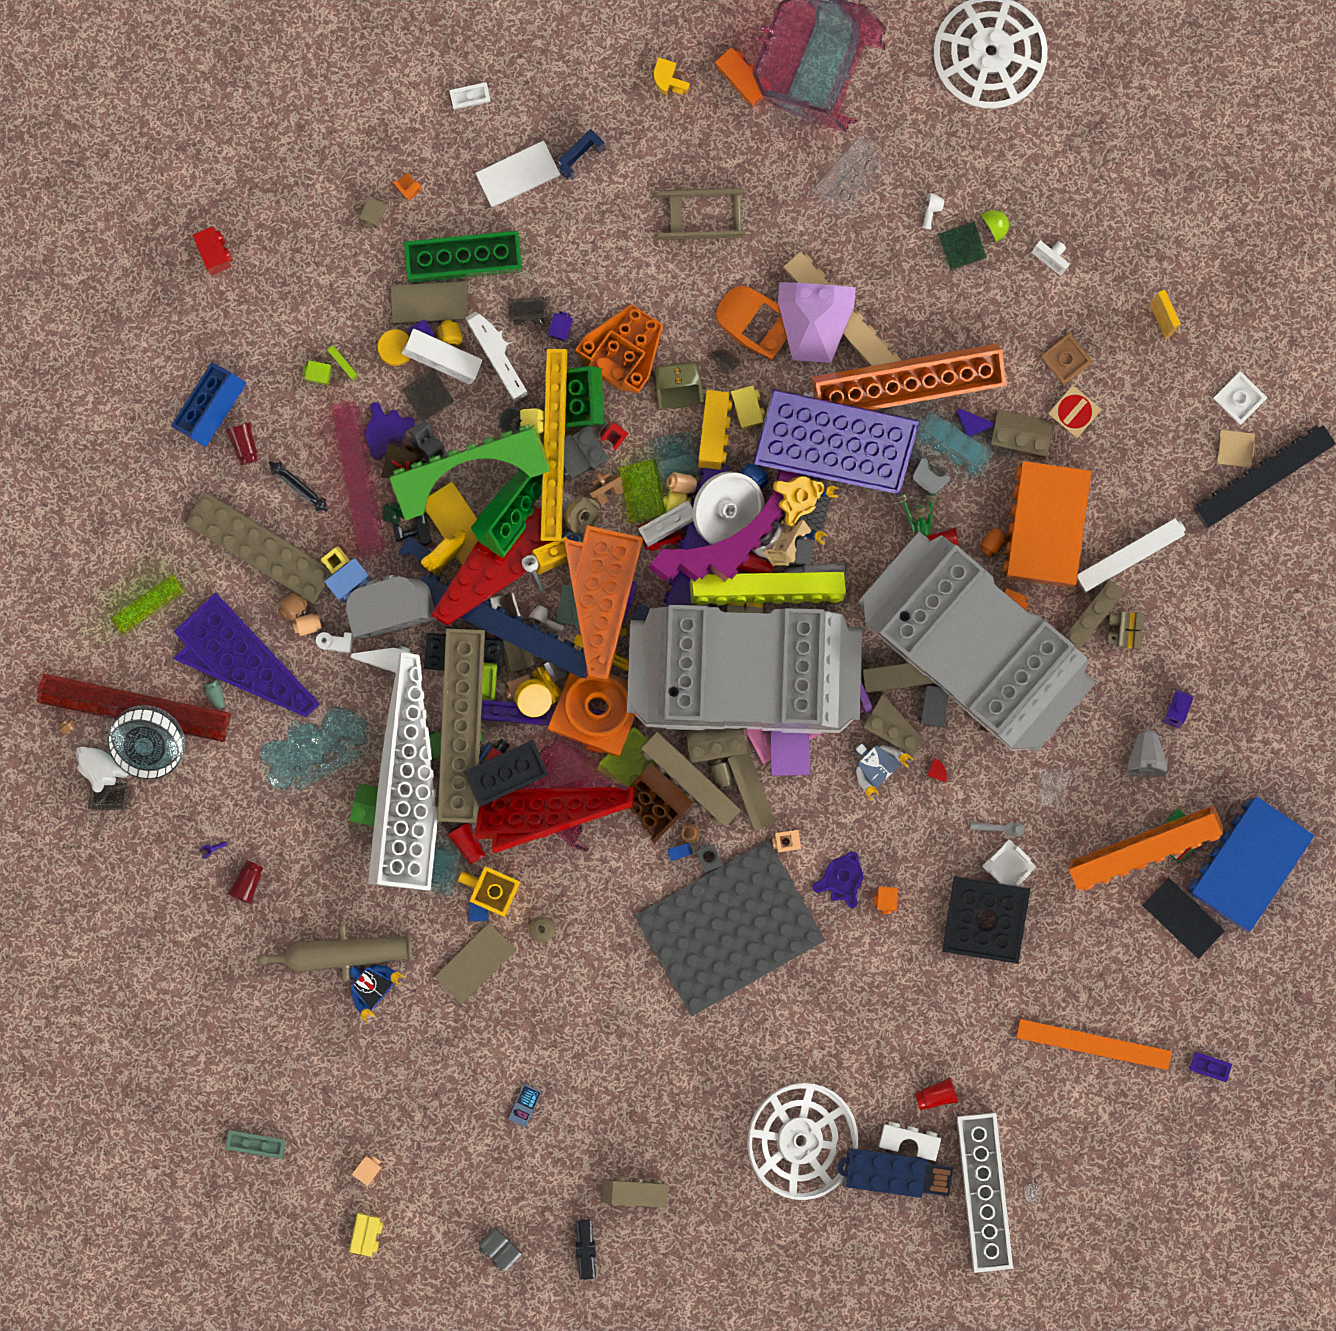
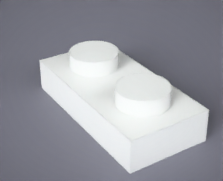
M487 82L449 90L454 110L491 102Z

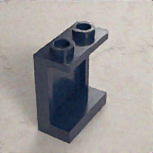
M592 129L582 136L558 160L559 172L565 179L569 177L573 180L575 178L574 171L570 167L591 146L599 154L605 149L604 141Z

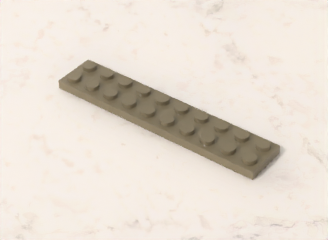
M446 629L438 822L477 823V801L463 771L479 764L485 630Z

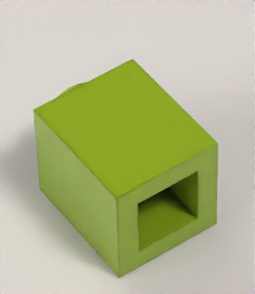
M309 360L308 365H304L302 376H305L304 379L308 382L328 386L332 366Z

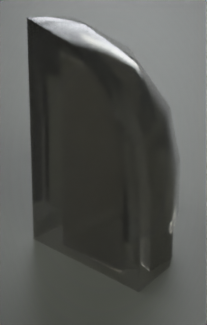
M718 349L707 355L729 375L742 362L728 350Z

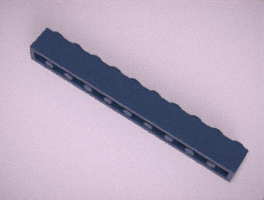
M423 574L421 581L429 587L433 605L437 606L451 582L447 581L445 584L435 574ZM488 600L460 617L581 678H587L588 676L583 647L580 650L574 647L575 643L567 639L563 642L557 639L559 635L551 631L545 633L541 631V626L532 622L529 625L524 622V618L516 614L512 617L507 614L508 610L497 606V608L490 606L491 602Z

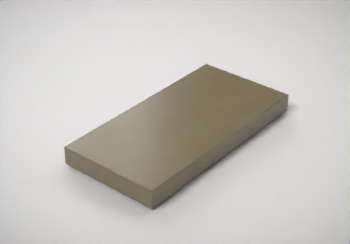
M467 281L391 285L393 324L419 323L424 319L426 322L466 320L465 317L469 316Z
M488 923L435 978L462 1004L516 949Z

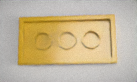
M1162 290L1156 294L1150 306L1166 339L1173 335L1181 323L1166 290Z
M451 481L428 497L426 512L444 539H454L452 535L459 530H463L466 533L463 546L456 555L463 565L478 541L471 530L477 518Z

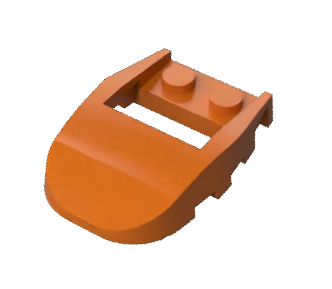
M738 286L731 289L719 303L716 310V319L719 326L738 344L756 354L760 353L772 361L787 340L779 305L767 296L746 286ZM766 304L780 314V317L758 346L742 333L762 305Z

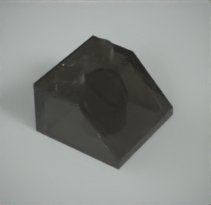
M115 783V786L104 785L101 792H95L91 787L88 809L132 810V787L127 786V783Z

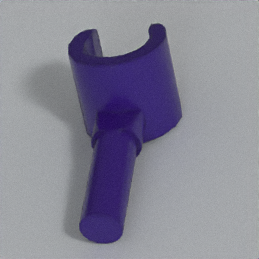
M225 841L213 846L204 845L199 851L207 850L208 854H205L202 858H208L213 851L227 846V843Z

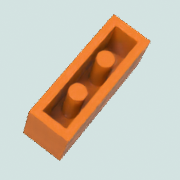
M731 47L715 61V67L753 108L769 94L770 89L768 87L770 85L764 78L760 79L755 74L757 71L751 64L747 65L743 60L744 56L738 49L735 51Z

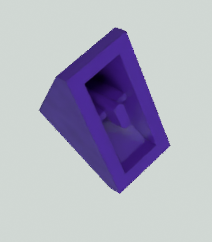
M960 408L957 411V417L966 438L990 430L994 425L993 422Z

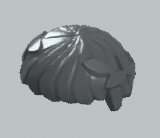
M509 407L503 410L499 419V427L503 432L509 430L512 433L519 431L520 422H522L520 419L521 408ZM513 419H516L512 428L510 424Z

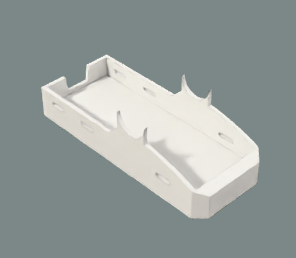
M477 312L465 317L466 322L514 403L528 396L527 390L505 355L506 346L510 343L502 339L503 330L498 332L489 321Z

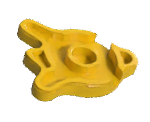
M797 476L788 482L775 481L773 485L774 490L784 496V499L779 502V507L786 512L785 524L787 526H794L800 516L812 512L816 508L814 505L817 499L824 492L822 482L810 480L805 476Z
M459 530L452 535L454 539L449 540L445 538L429 555L421 560V564L435 575L440 573L461 550L466 533L463 530Z

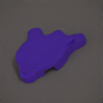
M372 403L370 406L372 418L367 425L365 437L370 447L371 456L374 459H380L386 454L389 439L392 438L402 442L405 432L414 427L415 420L411 417L401 418L396 410H391L388 415H385L379 403Z
M849 852L846 856L836 858L830 862L824 877L813 884V890L816 893L831 890V899L833 901L844 900L848 907L855 908L858 904L856 898L857 890L863 881V872L859 864L858 854L856 852Z

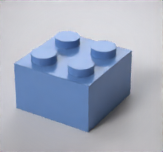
M354 558L324 582L341 603L344 601L347 603L349 595L354 590L366 586V582H369L371 578Z

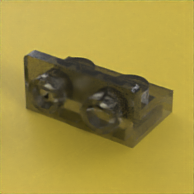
M547 297L509 299V321L514 322V325H525L527 321H533V324H544V321L548 320Z

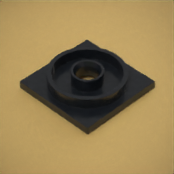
M954 876L942 952L1019 964L1030 887ZM989 909L994 912L996 921L992 926L984 927L978 923L977 915L981 910Z

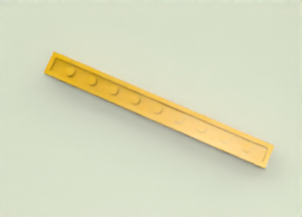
M547 349L544 451L551 469L549 472L543 473L541 541H561L567 378L566 349Z

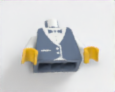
M862 743L855 750L862 758L857 764L858 767L856 769L858 783L866 792L869 800H873L870 796L872 793H877L879 796L876 788L901 763L905 767H909L905 761L907 759L913 761V758L895 747L876 745L870 751Z

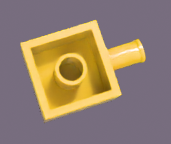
M486 866L478 878L462 871L458 879L459 883L461 882L473 888L474 892L469 902L503 917H506L521 884L520 881Z

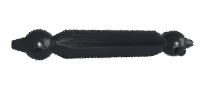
M269 462L271 474H279L281 480L309 503L315 504L316 511L323 510L327 512L329 510L326 506V499H319L315 492L291 472L282 469V462Z

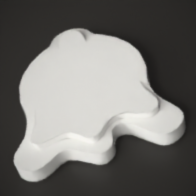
M77 748L75 752L78 761L77 768L91 782L93 791L101 792L104 785H114L116 782L115 777L126 778L128 776V773L122 770L107 752L96 748Z

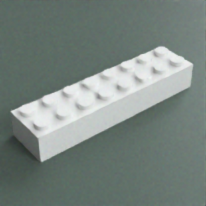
M995 1112L956 1116L973 1272L1013 1269L997 1115Z

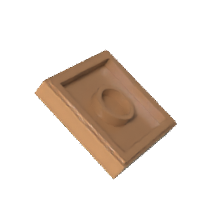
M1070 332L1040 356L1063 386L1093 363V360Z

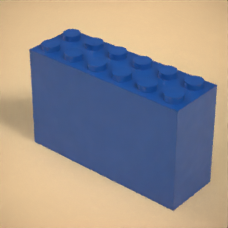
M1257 796L1246 799L1241 807L1243 812L1233 818L1230 823L1233 825L1232 828L1223 833L1220 838L1222 843L1220 846L1213 848L1209 854L1211 857L1210 861L1203 863L1198 871L1201 873L1200 876L1196 879L1194 878L1188 886L1190 889L1188 894L1244 932H1251L1315 836Z

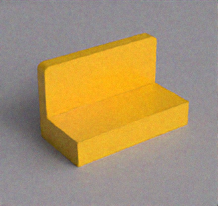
M567 537L532 551L531 554L538 561L537 575L568 562L564 543Z

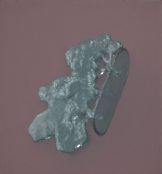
M332 707L325 715L324 725L321 730H316L313 724L306 723L303 725L300 721H292L287 729L289 737L287 742L274 740L264 744L261 749V760L268 764H273V768L267 776L271 787L287 790L291 786L293 779L296 776H301L303 778L295 784V789H304L358 759L363 753L362 750L355 749L347 753L346 750L350 744L359 746L365 743L367 737L364 729L368 723L364 718H357L354 712L344 711L337 707ZM344 737L345 745H342V749H340L339 741L340 738ZM349 737L352 738V741L350 743H348ZM336 745L337 749H333L332 746ZM330 751L338 752L340 757L325 764L323 757L326 753ZM309 765H321L320 768L307 775V767ZM298 767L301 772H297L295 768Z

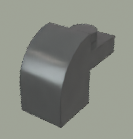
M424 420L410 431L412 435L410 441L413 447L419 450L418 454L425 461L429 462V458L440 455V458L447 455L444 444L433 435L430 424Z

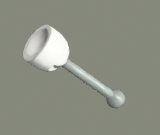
M528 555L523 558L522 565L527 572L533 573L538 584V591L544 592L545 586L541 584L535 571L538 568V561L535 556Z

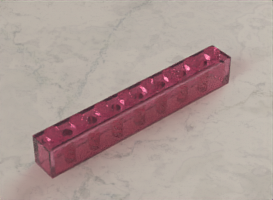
M354 401L332 405L359 554L361 557L384 553L383 548H386L384 536H380L379 530L383 529L381 518H377L376 511L379 510L378 501L373 499L372 494L376 490L374 481H370L369 473H372L370 462H366L365 457L368 454L367 444L362 441V436H365L363 424L359 425L358 417H361L360 407L356 406Z

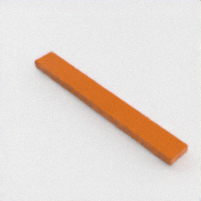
M1022 1019L1019 1021L1016 1038L1165 1070L1169 1068L1172 1053L1169 1050Z

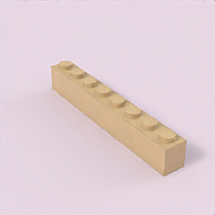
M798 253L783 267V270L795 283L834 285L832 282L828 283L826 281V275L820 268L816 269L812 265L813 260L807 254ZM857 310L855 312L852 311L842 336L869 366L902 361L896 353L891 354L888 350V344L883 339L879 340L875 336L876 331L871 325L866 326L862 321L864 319Z

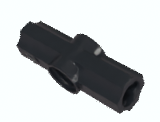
M578 1220L575 1224L577 1235L575 1244L579 1280L596 1279V1252L592 1220Z

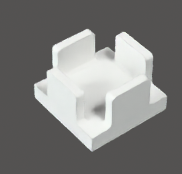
M1010 839L982 866L998 883L1017 886L1036 868L1030 861L1031 859Z

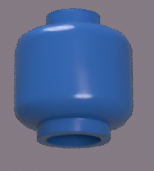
M748 463L741 469V474L754 480L760 490L764 489L768 484V473L760 465L754 463L750 465Z

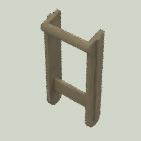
M744 189L665 190L653 192L654 198L670 197L671 233L654 234V239L743 238L745 230H742L741 195L744 193ZM733 196L734 231L682 232V197Z

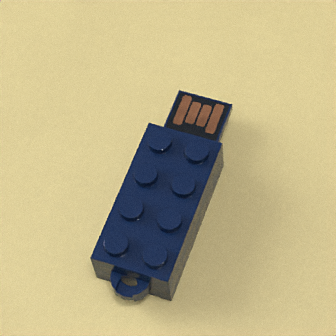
M848 1147L847 1156L840 1159L837 1164V1171L840 1175L844 1176L842 1186L847 1188L922 1198L923 1193L949 1196L953 1167L927 1164V1159Z

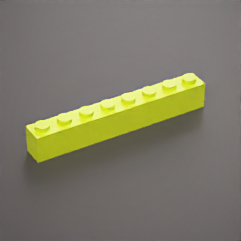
M844 572L736 574L732 580L728 578L725 582L715 574H706L703 579L698 578L696 582L692 579L690 580L691 604L697 605L716 603L717 605H724L726 603L742 605L745 603L763 604L765 602H773L774 604L792 602L799 604L802 602L820 603L822 601L838 603L844 600L846 594Z

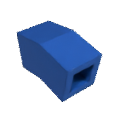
M690 843L668 849L671 861L693 854Z

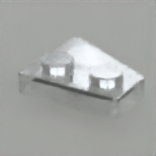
M1037 768V807H1057L1074 774V769Z

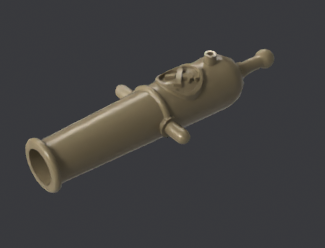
M341 924L338 927L339 938L337 940L297 941L290 944L284 953L277 955L260 954L257 957V962L260 965L276 962L286 963L289 969L295 972L339 968L342 972V980L348 982L350 979L349 968L351 966L400 960L412 962L411 935L408 933L404 937L349 939L346 935V926Z

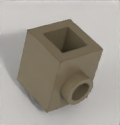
M368 197L366 204H362L358 212L360 221L363 222L362 225L373 229V227L378 228L387 209L386 204Z

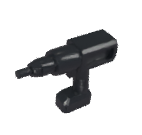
M426 514L415 517L416 524H413L412 529L402 532L401 526L394 525L396 542L409 538V536L418 535L421 545L431 544L432 539Z

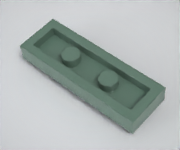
M229 1130L225 1149L283 1159L286 1139Z

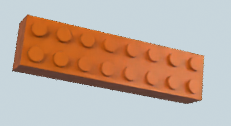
M1212 805L1073 859L1069 864V872L1077 891L1080 889L1086 891L1093 888V884L1099 882L1101 884L1107 883L1112 880L1111 877L1117 875L1119 877L1125 876L1132 869H1143L1150 862H1161L1168 855H1179L1186 848L1191 847V849L1201 846L1204 841L1209 840V842L1218 840L1220 835L1223 834V825L1215 806Z

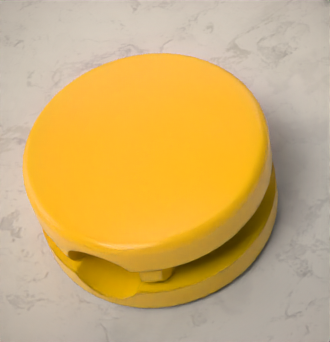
M398 329L385 332L380 337L377 346L381 359L391 366H401L407 363L410 358L401 354L409 340V335Z
M529 679L521 683L516 689L515 702L524 715L539 717L550 709L552 695L545 683L537 679Z

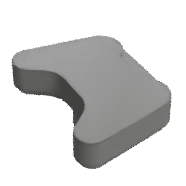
M922 458L913 474V481L928 493L934 495L950 481V477L948 475L941 477L935 475L928 468V460Z

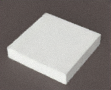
M1240 371L1213 399L1241 425L1267 397Z

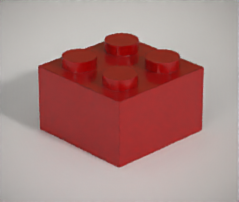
M214 226L192 235L205 267L211 276L232 267L230 262L233 261V258L228 248L223 247L226 242L220 230L216 231Z

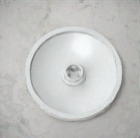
M722 472L711 477L700 488L694 501L693 521L697 532L706 542L712 545L730 538L745 528L760 513L764 506L763 494L754 480L738 472Z

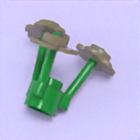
M907 493L899 494L893 504H903L911 524V531H915V535L918 532H921L924 536L931 534L933 502H941V499H937V495L932 493L926 494L925 498H920V500L928 501V506L919 504L909 509L906 500L912 498L913 495L907 496ZM915 516L919 517V519L915 520V523H914V520H913L912 517H915Z

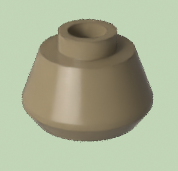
M544 916L536 917L529 925V934L536 942H547L555 933L553 922Z

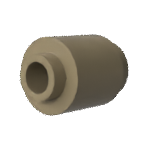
M723 758L713 761L710 769L718 788L733 784V775L729 762H724Z

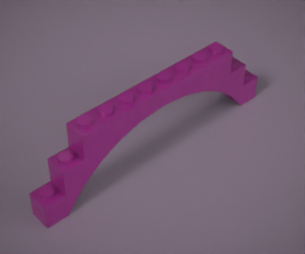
M778 469L776 481L788 482L797 476H805L812 479L813 476ZM773 488L760 513L745 528L730 538L710 546L689 550L662 549L647 568L665 582L669 578L673 580L679 570L694 582L698 578L703 579L709 570L724 582L728 578L732 580L739 571L736 569L740 563L744 565L749 559V551L751 549L755 551L762 542L759 540L763 534L767 536L773 528L771 526L774 520L778 522L783 516V509L779 507V502L784 499L783 494L775 491Z

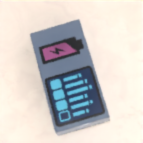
M524 1084L508 1119L526 1127L542 1091Z

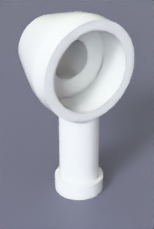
M929 193L926 201L930 200L928 207L925 206L926 213L924 224L922 225V228L930 230L933 212L942 211L944 206V199L933 193Z
M538 605L528 617L530 621L535 623V619L541 621L539 625L547 626L561 634L564 625L548 619L549 610Z

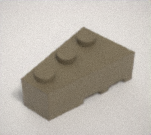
M882 694L863 729L913 757L923 738Z
M626 1177L602 1178L601 1202L611 1205L667 1208L669 1184L662 1183V1179H651V1182H644V1178H632V1181L626 1180Z

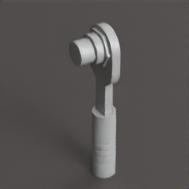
M970 822V830L1005 831L1009 836H1021L1024 833V826L1020 823L1011 822L1006 824V826Z

